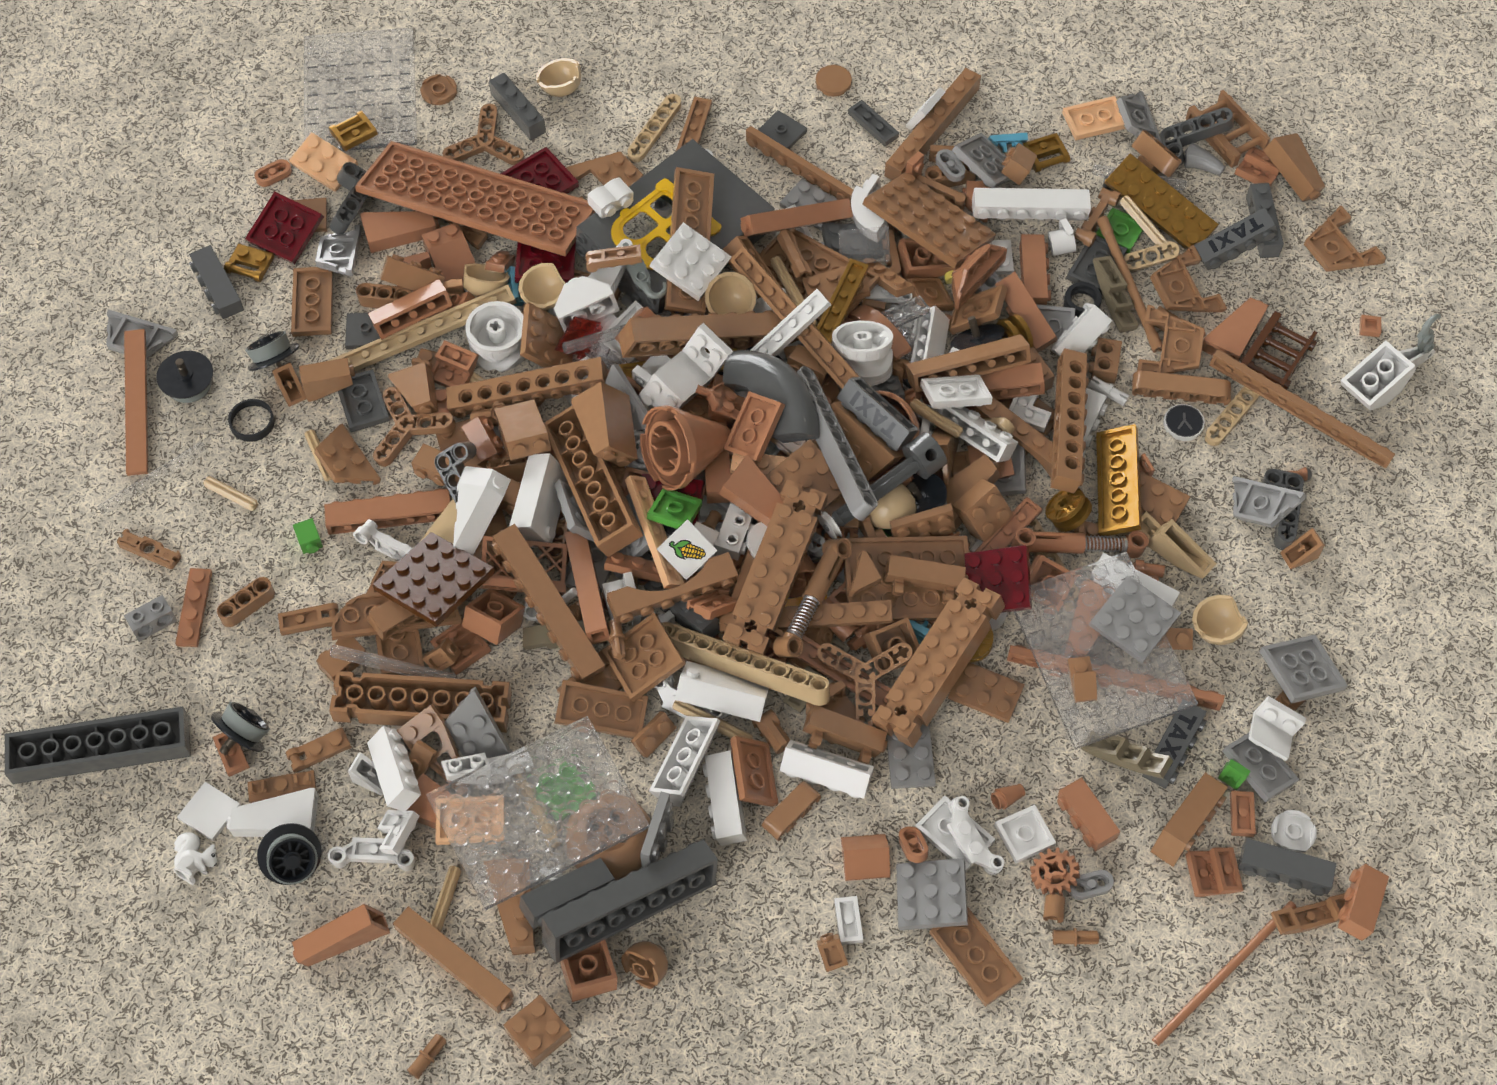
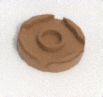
M828 65L817 72L815 83L817 89L822 91L823 94L833 97L841 96L851 88L852 77L846 68L839 65Z
M435 74L423 81L420 92L422 98L427 103L443 105L455 98L457 85L450 76L446 75L445 77L441 76V74Z

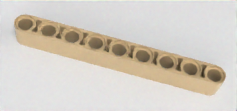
M670 622L662 623L683 658L814 705H825L830 700L829 681L823 676Z

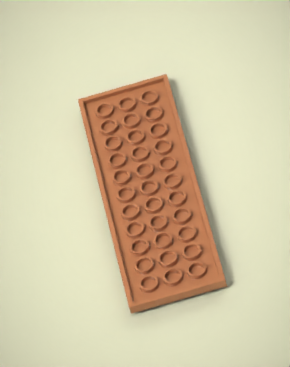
M393 141L387 145L355 186L358 193L565 257L576 242L577 226L595 213L588 204V200Z

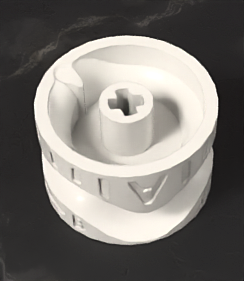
M494 301L484 303L471 312L465 325L470 351L479 355L477 365L488 371L495 369L499 372H504L521 364L525 359L520 356L523 314L512 304Z
M852 321L838 326L833 331L832 346L870 386L878 385L891 377L893 333L888 327L873 321Z

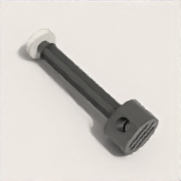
M923 432L905 445L902 449L906 460L870 485L877 501L913 474L917 473L923 479H927L947 464L944 451L931 435ZM844 504L835 512L833 511L832 516L823 511L822 516L817 515L821 526L832 539H836L837 536L841 537L842 533L839 527H844L845 524L855 518L847 504Z

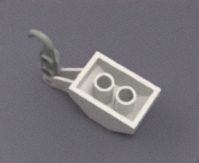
M623 239L616 247L631 246L633 243L629 239ZM643 259L642 263L634 265L628 264L612 268H599L588 277H576L564 284L554 311L565 335L620 311L614 294L626 268L634 284L642 289L647 297L651 299H659L666 294V282H663V289L660 292H653L651 289V277Z
M1434 314L1423 324L1421 331L1417 335L1418 347L1398 351L1389 342L1385 341L1342 378L1341 385L1370 411L1386 406L1401 393L1416 371V367L1431 358L1435 353L1433 349L1435 346L1434 331L1430 327L1437 319H1441V314Z

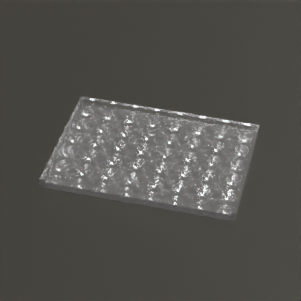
M588 716L426 794L485 911L639 834L650 826Z

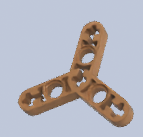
M489 103L483 105L480 109L477 135L444 148L442 154L443 157L462 161L485 151L514 166L524 160V152L520 148L495 136L498 117L497 107ZM488 111H492L490 112V118H487ZM485 125L492 126L489 130L483 129ZM484 135H486L488 138V141L486 143H483L485 139ZM467 146L473 147L471 151L464 150ZM504 147L505 151L497 152L496 149Z
M389 387L384 390L382 398L395 424L375 449L373 458L379 466L386 467L394 461L412 435L449 433L455 428L456 422L452 415L446 412L412 415L399 390L395 387ZM394 395V398L397 402L393 403L390 399V396ZM404 408L403 413L395 414L397 409ZM425 421H431L428 427H421ZM400 438L398 443L390 444L392 439Z
M901 642L864 663L836 646L824 643L818 648L817 656L826 665L855 680L856 720L863 723L862 720H859V717L863 716V709L859 710V705L864 707L872 705L873 709H868V716L873 717L875 714V680L908 662L912 657V648L909 644ZM899 647L907 648L909 650L906 653L907 657L903 658V656L896 658L899 663L894 664L893 658L888 653L893 652L894 656L899 653ZM831 648V653L837 656V652L842 654L838 657L836 665L832 664L833 658H823V653L821 652L823 649ZM885 657L889 659L890 667L888 669L882 670L878 667V660ZM843 658H849L852 661L853 665L849 670H843L840 667V661ZM874 663L875 669L880 674L875 676V672L869 674V680L866 681L865 678L860 679L861 670L869 671L872 669L870 664ZM864 690L872 694V699L867 703H863L859 699V694ZM869 720L867 725L873 726L874 723L872 720Z

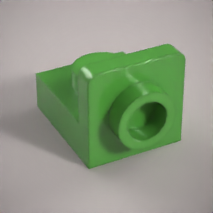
M1231 759L1223 767L1218 779L1237 790L1248 777L1250 770Z

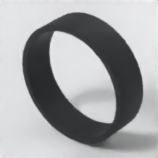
M247 399L239 402L231 409L228 423L235 437L242 441L253 442L265 438L272 431L275 418L272 409L266 402L259 399ZM259 406L270 412L268 425L258 433L241 434L233 428L234 417L244 408Z

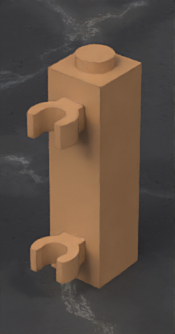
M890 555L886 561L884 581L893 583L892 596L900 597L903 594L904 585L943 591L942 604L946 605L950 598L954 600L955 590L963 578L968 579V575H965L966 567Z
M814 705L807 712L802 730L812 734L808 747L816 750L817 746L821 745L822 739L859 752L857 761L865 764L870 763L871 757L876 758L880 753H884L888 743L885 740L886 731Z

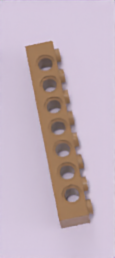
M1064 348L1057 360L1050 488L1075 493L1077 488L1082 486L1084 482L1082 469L1085 464L1083 452L1086 442L1083 441L1087 429L1084 421L1087 416L1085 404L1088 394L1085 392L1089 381L1086 378L1089 363L1087 362L1086 353Z
M597 357L446 387L447 409L453 417L463 418L471 414L472 411L489 409L498 403L508 406L533 399L535 403H539L545 399H559L570 394L579 395L599 382L605 383L607 367L603 359Z

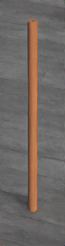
M1289 901L1282 909L1289 907L1294 909L1297 906L1294 902ZM1273 918L1152 1039L1154 1043L1160 1046L1277 928Z

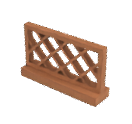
M483 536L481 560L487 564L492 561L499 571L492 575L479 589L524 593L523 590L519 591L513 581L515 577L509 576L504 570L505 568H502L496 561L495 557L497 555L492 556L487 550V542H493V537ZM526 540L530 548L532 546L538 547L543 553L537 558L538 560L546 556L553 564L546 570V573L554 567L559 571L560 581H551L559 594L563 596L566 592L567 544ZM552 549H562V558L557 562L548 554Z

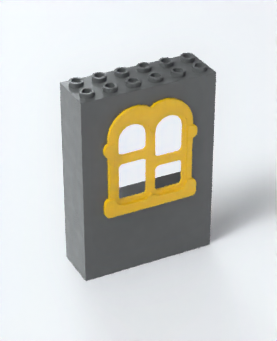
M692 139L629 186L633 191V202L629 207L617 210L613 216L601 218L595 212L580 223L576 228V251L580 256L585 257L589 251L616 248L623 239L631 240L633 245L640 244L642 259L651 277V289L653 292H660L663 289V282L667 284V279L649 267L654 259L646 253V246L656 237L662 238L666 243L670 240V235L666 230L671 226V216L664 219L650 205L657 199L662 198L672 206L676 167L714 174L710 242L720 249L726 247L736 236H744L741 230L740 218L752 214L775 211V208ZM641 212H645L658 224L655 229L641 239H630L623 232L624 225ZM766 234L750 236L748 239L754 245ZM627 268L625 269L618 289L622 293L625 292L632 302L636 300L642 307L647 306L655 315L663 317L669 311L665 309L666 294L659 299L647 297L644 291L634 284Z

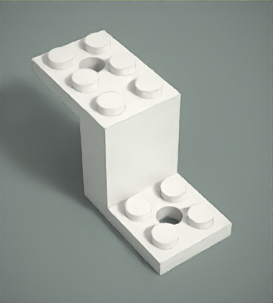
M703 323L697 328L683 350L652 375L638 397L647 411L651 410L653 406L659 407L664 405L681 409L698 395V393H695L698 384L703 387H707L733 351Z

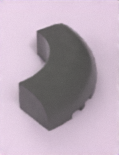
M749 350L733 351L724 363V385L735 392L749 391L785 405L772 437L782 443L819 439V419L813 404L815 400L810 395L805 380L794 368L770 354Z

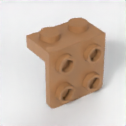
M839 680L836 683H830V700L827 704L820 707L856 720V707L845 695L846 685L844 682ZM806 703V715L814 704ZM863 716L859 717V720L865 723V718Z

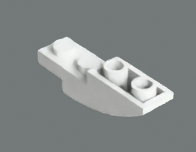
M527 750L487 758L484 752L441 761L447 780L467 785L512 782V776L533 772L534 768Z

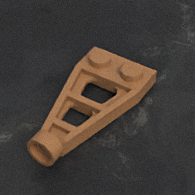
M433 704L396 730L410 750H412L416 741H422L430 733L437 732L442 742V748L436 753L430 767L452 786L457 795L471 786L447 780L442 766L437 761L445 752L449 753L451 759L460 758L452 736L445 725V720Z

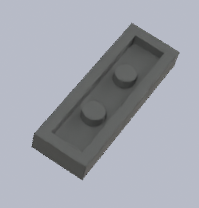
M860 100L848 109V114L885 147L899 138V132L863 100Z

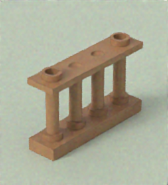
M1223 89L1220 91L1218 103L1203 111H1200L1193 105L1188 108L1185 119L1189 120L1224 107L1232 111L1234 120L1241 127L1227 135H1222L1221 133L1205 140L1233 168L1238 165L1242 153L1257 145L1264 150L1271 138L1233 100L1232 96L1228 95ZM1245 133L1252 138V140L1237 148L1230 143L1231 140Z

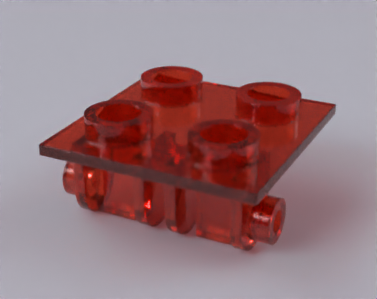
M574 316L555 350L578 355L577 358L579 360L587 355L589 356L590 349L594 348L592 344H596L597 338L603 333V327L600 325L601 322Z

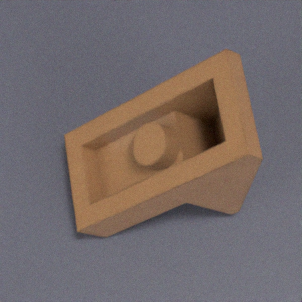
M1090 656L1068 659L1067 664L1075 703L1097 700L1096 672L1092 671Z

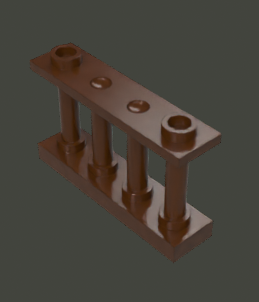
M1274 311L1240 363L1246 364L1250 369L1263 374L1267 379L1280 384L1287 390L1292 382L1290 378L1308 350L1312 352L1318 342L1315 340L1318 332L1314 331L1308 339L1282 326V323L1279 322L1282 314ZM1278 332L1302 344L1304 347L1299 352L1273 339L1271 334ZM1264 345L1267 347L1269 345L1295 358V361L1290 365L1264 352L1263 347ZM1262 359L1287 373L1282 379L1255 365L1254 360Z

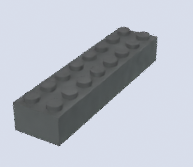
M183 706L5 734V775L12 784L191 757L189 716Z
M704 839L697 843L693 842L678 852H672L659 861L651 862L645 868L630 872L626 877L618 881H612L597 891L593 890L578 900H572L557 910H551L542 917V943L555 963L571 957L715 886L718 858Z

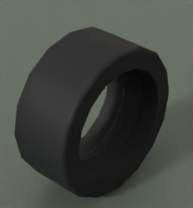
M1088 282L1074 283L1065 292L1063 306L1076 308L1075 316L1077 317L1085 309L1071 301L1072 296L1075 294L1089 295L1094 300V305L1100 309L1102 295L1100 290L1093 284Z

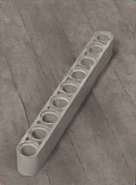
M802 366L797 373L808 385L810 395L815 400L813 404L819 419V439H816L817 444L851 514L856 519L864 521L878 506L877 499L816 375L810 368Z

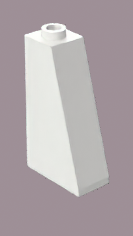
M308 788L234 807L231 810V816L227 817V829L230 830L233 837H264L271 829L279 825L297 823L308 827L314 832L319 795L315 788Z

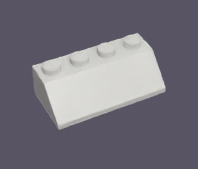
M685 717L649 790L657 799H659L661 791L670 794V802L673 803V806H681L720 724L718 718Z

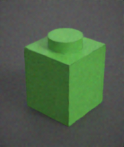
M313 518L293 524L303 554L315 553L319 548L323 547Z

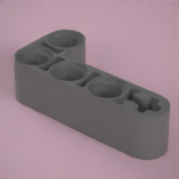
M1224 107L1166 127L1160 134L1162 144L1173 154L1179 153L1177 157L1183 163L1185 156L1182 147L1231 130L1234 127L1233 113L1229 108ZM1169 137H1174L1172 140H1166Z
M346 162L337 175L338 183L350 190L330 222V228L336 234H344L368 197V195L356 192L355 188L367 171L352 162Z
M470 441L456 443L439 453L434 459L435 467L455 503L458 502L455 476L457 475L460 479L465 467L464 463L473 459L476 455V446ZM462 447L466 450L465 456L462 454ZM446 457L449 459V466L445 462Z
M1269 469L1266 471L1262 483L1303 492L1304 479L1297 473ZM1301 503L1276 525L1274 545L1279 550H1284L1296 539Z

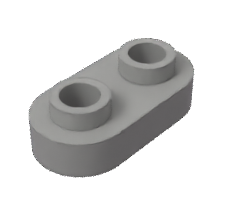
M948 149L937 152L936 165L944 175L953 182L963 180L966 169L961 161L957 159L956 155Z
M1106 870L1082 874L1076 881L1077 886H1082L1084 891L1078 892L1076 886L1071 885L1070 895L1074 899L1085 900L1107 894L1113 887V876ZM1097 881H1104L1105 886H1099Z

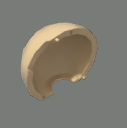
M569 58L553 60L539 69L536 74V81L541 89L551 96L563 97L570 95L579 88L581 82L580 64L578 61Z
M466 264L464 267L463 287L473 296L479 297L507 285L510 278L508 272L500 273L485 270L486 264Z
M541 263L531 267L523 274L519 281L518 290L526 304L530 302L543 310H549L555 307L562 288L566 283L561 278L554 264Z
M725 272L717 275L709 283L705 291V303L710 313H718L720 315L736 312L737 314L753 311L756 305V292L753 284L745 276L737 272Z
M901 483L877 501L878 506L869 516L874 528L891 529L889 521L915 514V498H913L909 489Z
M1229 595L1208 597L1200 602L1193 611L1192 622L1199 637L1209 644L1226 645L1233 643L1243 636L1248 627V621L1244 616L1242 617L1235 600Z

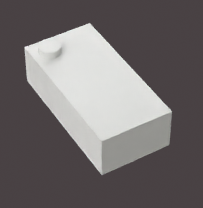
M550 453L530 455L527 459L510 526L516 524L525 540L552 543L555 537L561 504L556 496L557 492L554 484L559 479L566 483L568 481L560 463Z
M686 661V665L680 675L675 700L760 722L769 688L705 665Z

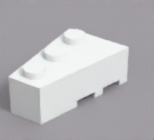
M1085 303L1083 306L1085 311L1079 317L1075 316L1072 320V326L1062 333L1051 350L1059 357L1064 348L1084 353L1087 349L1090 350L1097 343L1096 339L1100 334L1103 335L1108 331L1112 320L1096 305Z

